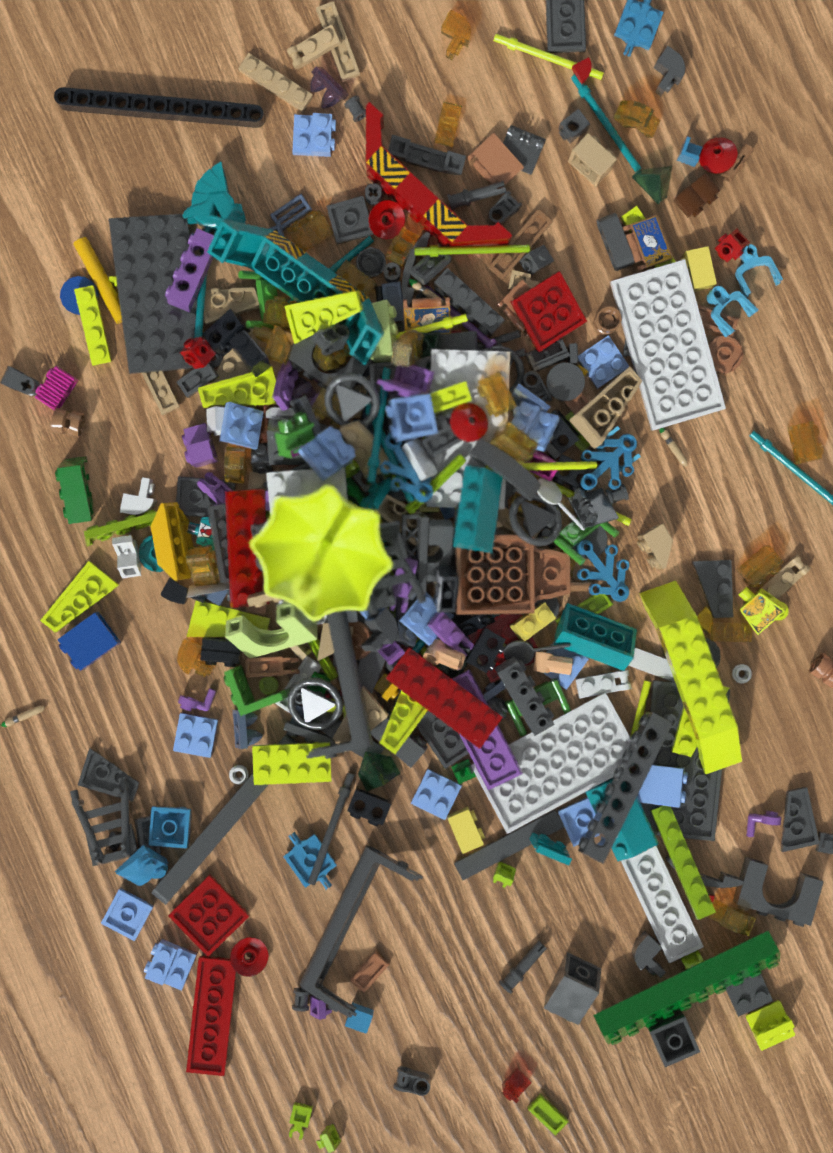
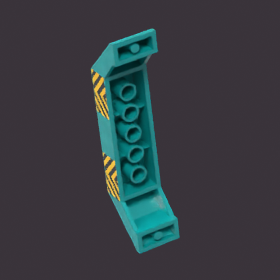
M223 219L207 253L221 263L227 262L252 269L296 302L358 290L275 230ZM359 291L363 310L336 324H342L349 328L350 335L347 339V345L350 349L349 354L366 365L383 337L384 332L369 297Z

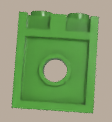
M242 665L224 672L225 684L230 687L232 702L234 705H237L240 716L288 698L290 688L255 700Z

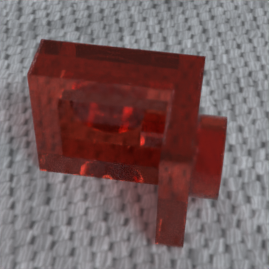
M517 1067L502 1083V1093L509 1101L513 1100L517 1103L519 1096L532 1082Z

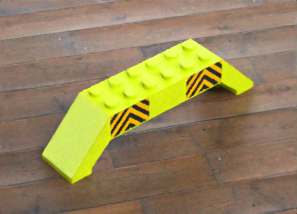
M675 580L639 593L645 611H647L656 628L694 732L699 759L704 773L708 774L742 762L737 724L697 615L677 581Z

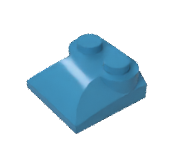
M152 806L148 845L188 848L192 819L191 809L186 807Z
M143 845L115 873L138 886H142L152 878L159 879L164 877L168 871L167 864L169 862L166 857Z

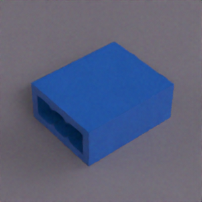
M94 612L57 639L62 652L70 656L71 664L80 671L85 670L121 643L100 612Z

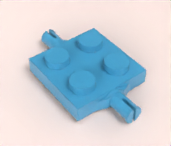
M637 0L626 1L613 36L627 43L623 54H627L628 57L631 56L634 47L649 50L664 12L653 8L650 5L651 0H643V2Z
M293 832L288 837L295 846L283 857L306 888L310 885L308 880L322 842L315 833L301 841L296 833ZM328 851L317 881L322 883L325 890L332 886L326 875L337 866V863Z

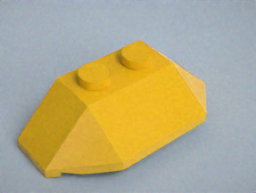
M178 502L160 504L151 524L157 564L174 581L191 578V572L195 563L191 534L187 533L189 521L184 512L179 508Z

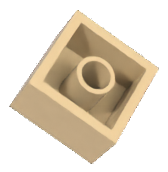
M587 133L572 150L568 162L597 187L612 170L617 159L610 149H605L601 145L600 140L596 136H591Z

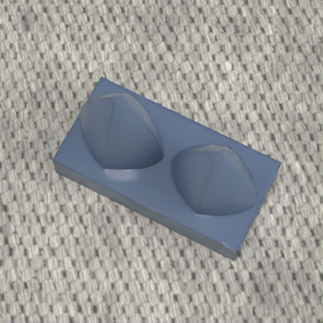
M233 709L235 748L246 749L263 737L260 732L246 728L252 725L258 719V716L253 712L240 716L238 709Z

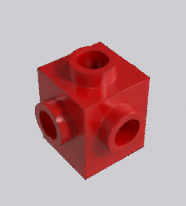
M736 228L729 235L725 233L717 241L720 244L714 249L721 259L729 262L732 258L737 260L744 253L742 249L750 242Z
M202 337L187 339L183 344L184 348L180 351L184 360L192 365L194 369L206 367L216 354L209 346V343Z

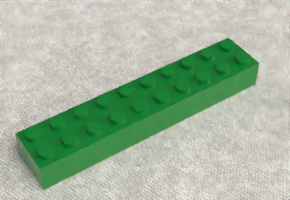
M766 931L593 1016L606 1043L618 1044L622 1041L623 1037L627 1035L629 1037L634 1036L643 1027H653L657 1024L656 1021L662 1018L667 1020L673 1017L674 1012L679 1010L686 1011L692 1007L691 1004L697 1001L702 1003L708 1000L709 996L714 993L716 995L721 994L727 990L726 987L732 984L737 986L743 983V979L749 976L751 978L756 977L765 968H775L779 965L778 962H780V950L769 931Z

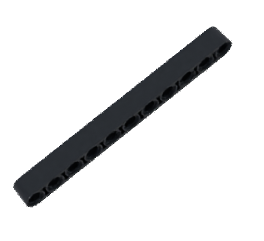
M66 87L58 88L54 93L55 101L65 111L260 128L265 124L264 111L259 105ZM64 96H69L66 102H61ZM83 98H88L86 103L80 104ZM101 100H107L105 105H99ZM120 102H126L124 107H118ZM140 103H145L144 108L137 109ZM159 105H165L163 110H156ZM177 107H184L182 112H175ZM198 108L203 109V112L200 114L194 113ZM216 110H222L221 115H213ZM234 112H241L240 117H232ZM255 113H259L261 115L260 118L255 120L251 117Z

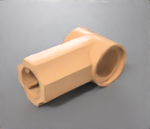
M435 639L423 655L431 664L437 665L441 663L455 670L462 668L466 658L465 654L447 647L439 639Z
M538 651L535 652L533 671L570 675L573 659Z

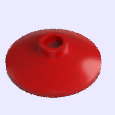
M713 138L702 146L699 162L701 167L709 173L719 174L726 172L733 167L738 157L736 145L727 138Z
M380 201L370 211L369 227L378 238L392 239L404 227V211L394 201ZM383 216L387 218L385 222H382Z
M464 403L453 410L450 417V426L453 433L459 439L466 442H474L485 435L488 429V418L483 409L478 405ZM469 418L474 420V424L469 422Z
M246 937L239 940L232 948L230 954V962L233 969L238 974L246 977L259 974L268 962V950L265 944L254 937ZM250 952L251 957L249 959H245V954Z

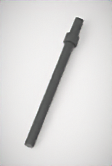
M347 773L343 787L340 786L339 798L308 883L311 885L316 884L344 803L351 793L350 787L355 776L353 774Z

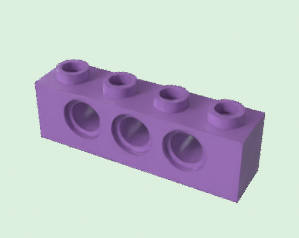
M198 228L195 234L192 233L188 240L189 248L182 253L180 259L182 264L180 268H176L173 274V279L175 280L172 286H168L165 293L168 304L190 313L214 258L207 253L214 235ZM198 249L204 251V253L200 256L194 254V252ZM189 267L196 268L194 273H188L186 270ZM187 284L189 288L182 291L179 289V286Z

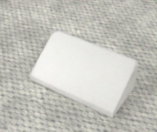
M419 439L409 441L402 446L421 481L438 473Z

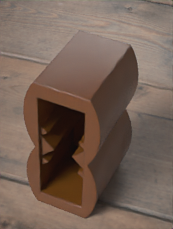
M705 173L674 199V202L687 218L692 215L695 218L703 211L702 206L706 203L711 205L718 199L717 194L720 190Z

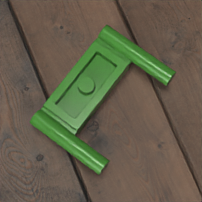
M239 271L238 276L241 279H256L262 320L247 321L246 327L249 329H279L280 322H278V319L281 316L276 287L254 271Z
M572 521L560 531L559 536L553 542L579 565H582L585 559L573 549L574 546L599 526L604 528L614 538L618 536L619 531L608 522L581 530Z
M557 678L534 687L535 692L540 691L545 700L542 703L543 705L558 699L564 714L571 711ZM513 699L506 701L505 705L520 736H525L527 731L520 719V716H522Z

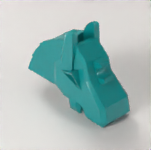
M222 162L208 169L200 180L197 181L192 195V205L182 215L184 219H187L188 225L198 224L207 233H216L223 219L244 224L246 221L242 204L234 203L233 198L229 195Z

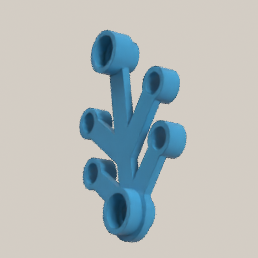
M388 434L384 443L388 449L393 450L402 467L393 465L389 461H384L380 465V472L385 475L393 473L408 478L413 483V485L408 484L400 478H394L390 482V488L393 491L404 490L413 493L420 502L429 501L433 496V489L429 485L431 477L421 481L400 447L402 441L396 442L395 437H391V434ZM384 465L388 466L389 470H385ZM394 482H397L399 484V487H396L394 485ZM420 490L425 492V496L420 493Z
M624 434L619 439H605L603 446L596 448L597 450H602L604 447H618L614 452H592L585 450L581 454L583 462L591 460L605 461L592 474L587 473L582 477L581 486L585 490H592L597 485V479L611 466V479L608 485L613 490L618 489L621 486L618 458L622 454H624V466L621 469L622 475L629 477L634 472L632 451L637 446L635 437L630 434ZM625 441H627L630 444L629 447H626L624 445ZM584 454H589L590 459H586ZM625 468H629L631 472L627 473ZM585 480H589L591 485H586ZM612 481H616L618 486H614Z
M589 540L579 542L576 545V551L580 555H586L599 572L580 569L577 572V577L580 580L606 581L610 586L601 587L599 584H591L588 589L591 595H611L612 599L617 602L625 601L629 596V589L625 585V573L630 565L625 559L619 560L616 563L618 569L616 581L613 577L614 556L618 553L617 546L613 544L606 546V563L604 566L594 553L593 544ZM585 544L589 547L587 551L584 550ZM610 547L614 549L612 554L609 552ZM622 562L625 563L624 569L621 568ZM582 571L586 573L585 578L581 576ZM594 586L597 587V592H596V593L593 592V587H594ZM619 589L623 591L621 596L618 594Z

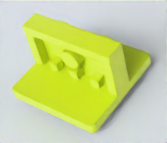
M780 1000L745 1015L756 1042L762 1051L795 1036L793 1022L787 1016Z

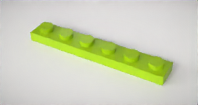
M659 806L650 810L696 919L700 920L716 913L670 806Z

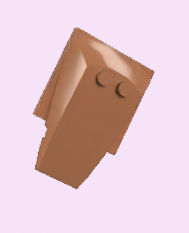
M495 535L492 553L455 548V567L459 574L456 614L535 613V603L537 601L570 594V556L566 553L536 548V546L523 541L518 535Z

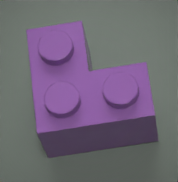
M206 423L183 429L184 435H182V439L187 449L184 452L187 463L198 468L219 462L211 433L207 432Z

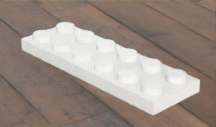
M657 846L633 858L622 860L621 863L667 961L671 963L703 948L704 946Z

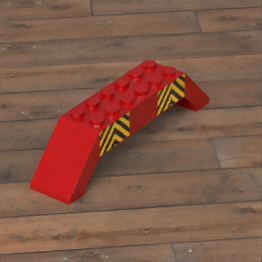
M370 102L366 104V171L368 174L367 178L373 184L378 183L382 187V192L387 197H393L403 210L405 209L410 213L409 217L416 224L419 222L424 226L423 230L430 233V237L433 235L438 239L437 243L441 247L509 244L512 234L499 222L495 225L468 226L382 146L381 130L384 128V115Z

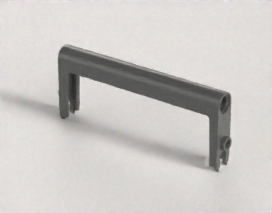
M346 610L327 614L352 740L311 749L306 756L307 759L325 756V759L336 757V753L373 746Z
M368 845L365 846L299 983L300 987L328 1004L329 1009L335 1012L339 1011L349 1018L352 1015L356 1017V1007L323 986V981L379 865L387 867L410 881H418L419 878L423 879L421 874L408 867V863L402 860L397 861Z

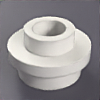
M739 664L734 667L732 676L736 682L746 683L751 679L752 671L747 665ZM741 670L745 673L743 677H740L738 674Z
M242 765L234 766L229 773L230 780L235 784L245 783L249 776L247 768ZM237 771L242 772L243 776L241 778L236 776Z

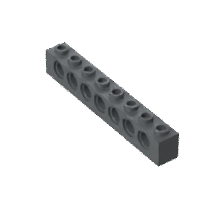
M646 712L640 718V726L633 733L630 740L631 744L622 755L623 761L613 773L614 779L612 783L607 785L605 789L606 795L603 801L598 803L596 807L597 813L594 819L592 818L589 821L586 835L579 841L578 851L604 864L673 724L653 712ZM649 729L652 730V737L650 739L646 735ZM642 746L644 753L642 756H639L638 749ZM631 764H634L635 771L631 774L629 767ZM623 781L627 783V788L624 791L621 790V783ZM614 799L618 800V806L616 808L612 807V801ZM608 816L610 822L607 826H604L603 820ZM597 834H600L601 840L596 844L594 838Z

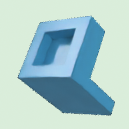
M687 136L682 144L677 161L695 167L700 159L699 155L702 147L690 143L691 137Z
M352 1002L351 1005L356 1007L355 1012L357 1015L356 1017L353 1015L351 1018L347 1017L345 1026L362 1033H367L374 1010Z

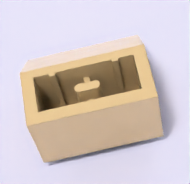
M659 524L637 536L639 540L637 544L642 552L645 551L647 553V561L652 568L664 569L667 566L673 539L664 524Z

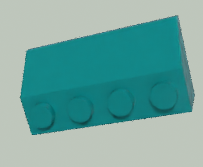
M465 465L453 547L492 553L503 477L486 468Z
M566 603L556 628L554 645L570 643L571 646L564 649L624 671L634 658L637 629Z
M614 777L586 791L595 814L597 813L596 807L598 803L603 801L606 795L605 789L607 785L612 783ZM625 781L621 783L622 791H624L627 788V783ZM636 797L611 848L617 862L633 858L659 844L638 797ZM614 799L612 801V807L616 808L618 806V800ZM608 816L603 820L604 826H607L610 822Z

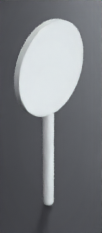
M545 478L539 479L538 481L541 484L537 491L539 496L549 504H558L581 530H585L582 524L561 503L562 494L558 486L552 481L545 480Z

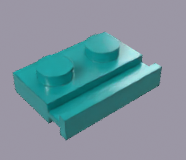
M390 477L386 481L383 480L378 484L374 483L368 489V496L360 503L361 509L369 511L379 509L391 489L390 482L392 479Z
M532 833L529 839L533 847L536 848V852L569 866L572 858L569 857L570 854L564 843L560 841L554 842L544 834Z

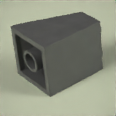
M567 952L545 996L544 1009L579 1025L599 994L601 968Z

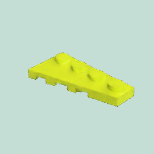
M272 366L258 377H255L250 372L198 388L204 408L225 407L227 402L242 406L277 404L272 397L276 383Z
M88 561L40 621L57 633L120 585L95 564Z
M195 601L187 637H225L226 620L244 616L255 627L268 630L271 618L208 602L201 603Z

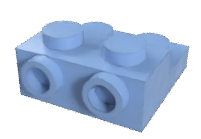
M294 114L293 155L331 157V151H335V139H332V131L336 132V119H333L332 114Z
M430 394L392 399L388 403L389 406H386L387 417L392 419L393 424L390 426L391 437H395L396 442L438 433Z
M521 402L520 406L514 408L512 422L508 421L505 431L508 441L545 451L559 422V416L541 411L540 406Z
M331 426L319 433L315 439L301 447L298 451L323 482L339 472L343 467L349 465L356 457L353 446L346 444L342 440L341 432L337 429L334 430Z
M161 939L159 944L155 943L151 954L154 955L152 962L148 961L143 971L147 973L145 979L162 986L166 984L182 991L197 953Z

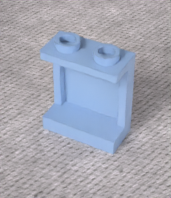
M653 764L637 795L639 802L680 808L681 804L685 803L686 800L683 784H687L688 772H685V767L678 768Z

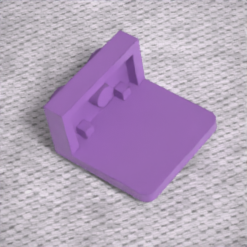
M398 361L394 380L378 379L377 384L382 385V389L393 392L397 390L399 395L404 397L425 395L430 392L434 371L405 361Z

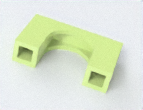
M286 602L277 605V623L282 629L263 630L255 627L244 616L226 620L225 637L251 659L317 640V622L310 620L295 605Z

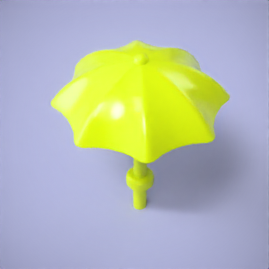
M325 486L316 493L300 498H276L273 502L272 514L267 525L250 542V546L258 556L264 571V590L266 595L290 602L312 621H317L327 614L340 610H365L368 607L369 597L376 582L392 568V562L385 553L379 537V515L374 511L364 510L350 504L331 486Z

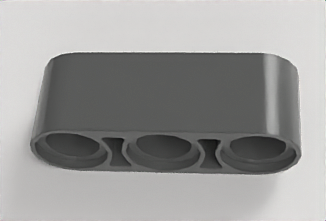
M612 213L596 219L598 230L614 270L618 271L634 265V257L617 214Z

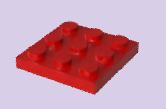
M557 271L510 301L537 352L542 351L587 322L560 271Z
M500 614L494 617V623L485 628L506 639L504 643L509 644L512 641L519 640L509 625L522 617V614ZM484 628L468 635L473 645ZM532 636L526 640L533 648H538ZM491 637L487 640L489 648H494L497 645L496 638ZM503 652L502 654H497L494 659L497 663L494 667L506 661ZM485 654L478 656L482 665L487 662L488 658ZM534 658L528 664H525V667L534 663ZM494 668L486 673L491 683L500 679Z
M211 874L168 915L207 957L250 916Z

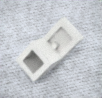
M142 477L139 496L123 493L120 512L140 516L144 515L146 511L152 510L157 500L150 498L155 489L153 480Z
M132 535L112 538V545L117 554V568L122 579L141 576V562L137 541L133 540Z

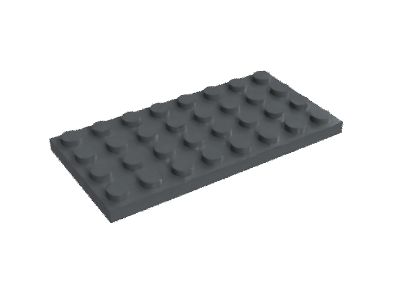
M183 214L108 219L129 374L193 369L192 365L184 360L180 351L184 348L183 344L187 339L194 338L197 297L189 313L168 304L167 297L165 296L168 286H172L175 280L173 279V274L176 268H180L182 264L180 261L182 253L189 248L187 219L183 218ZM189 267L186 271L194 273V267ZM187 284L179 286V289L182 291L189 288Z
M653 680L650 712L673 723L653 764L678 768L685 767V772H688L687 784H683L686 800L685 803L681 804L680 808L671 807L684 838L715 841L722 769L705 774L699 759L698 747H696L691 757L671 752L683 709V702L676 683ZM729 688V690H728V692H727V694H726L728 703H729V696H730V688ZM651 729L647 731L648 739L652 737ZM640 803L654 834L661 836L650 810L662 805Z

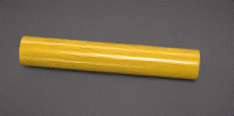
M87 237L76 240L73 245L116 324L122 323L118 294L109 281V277Z

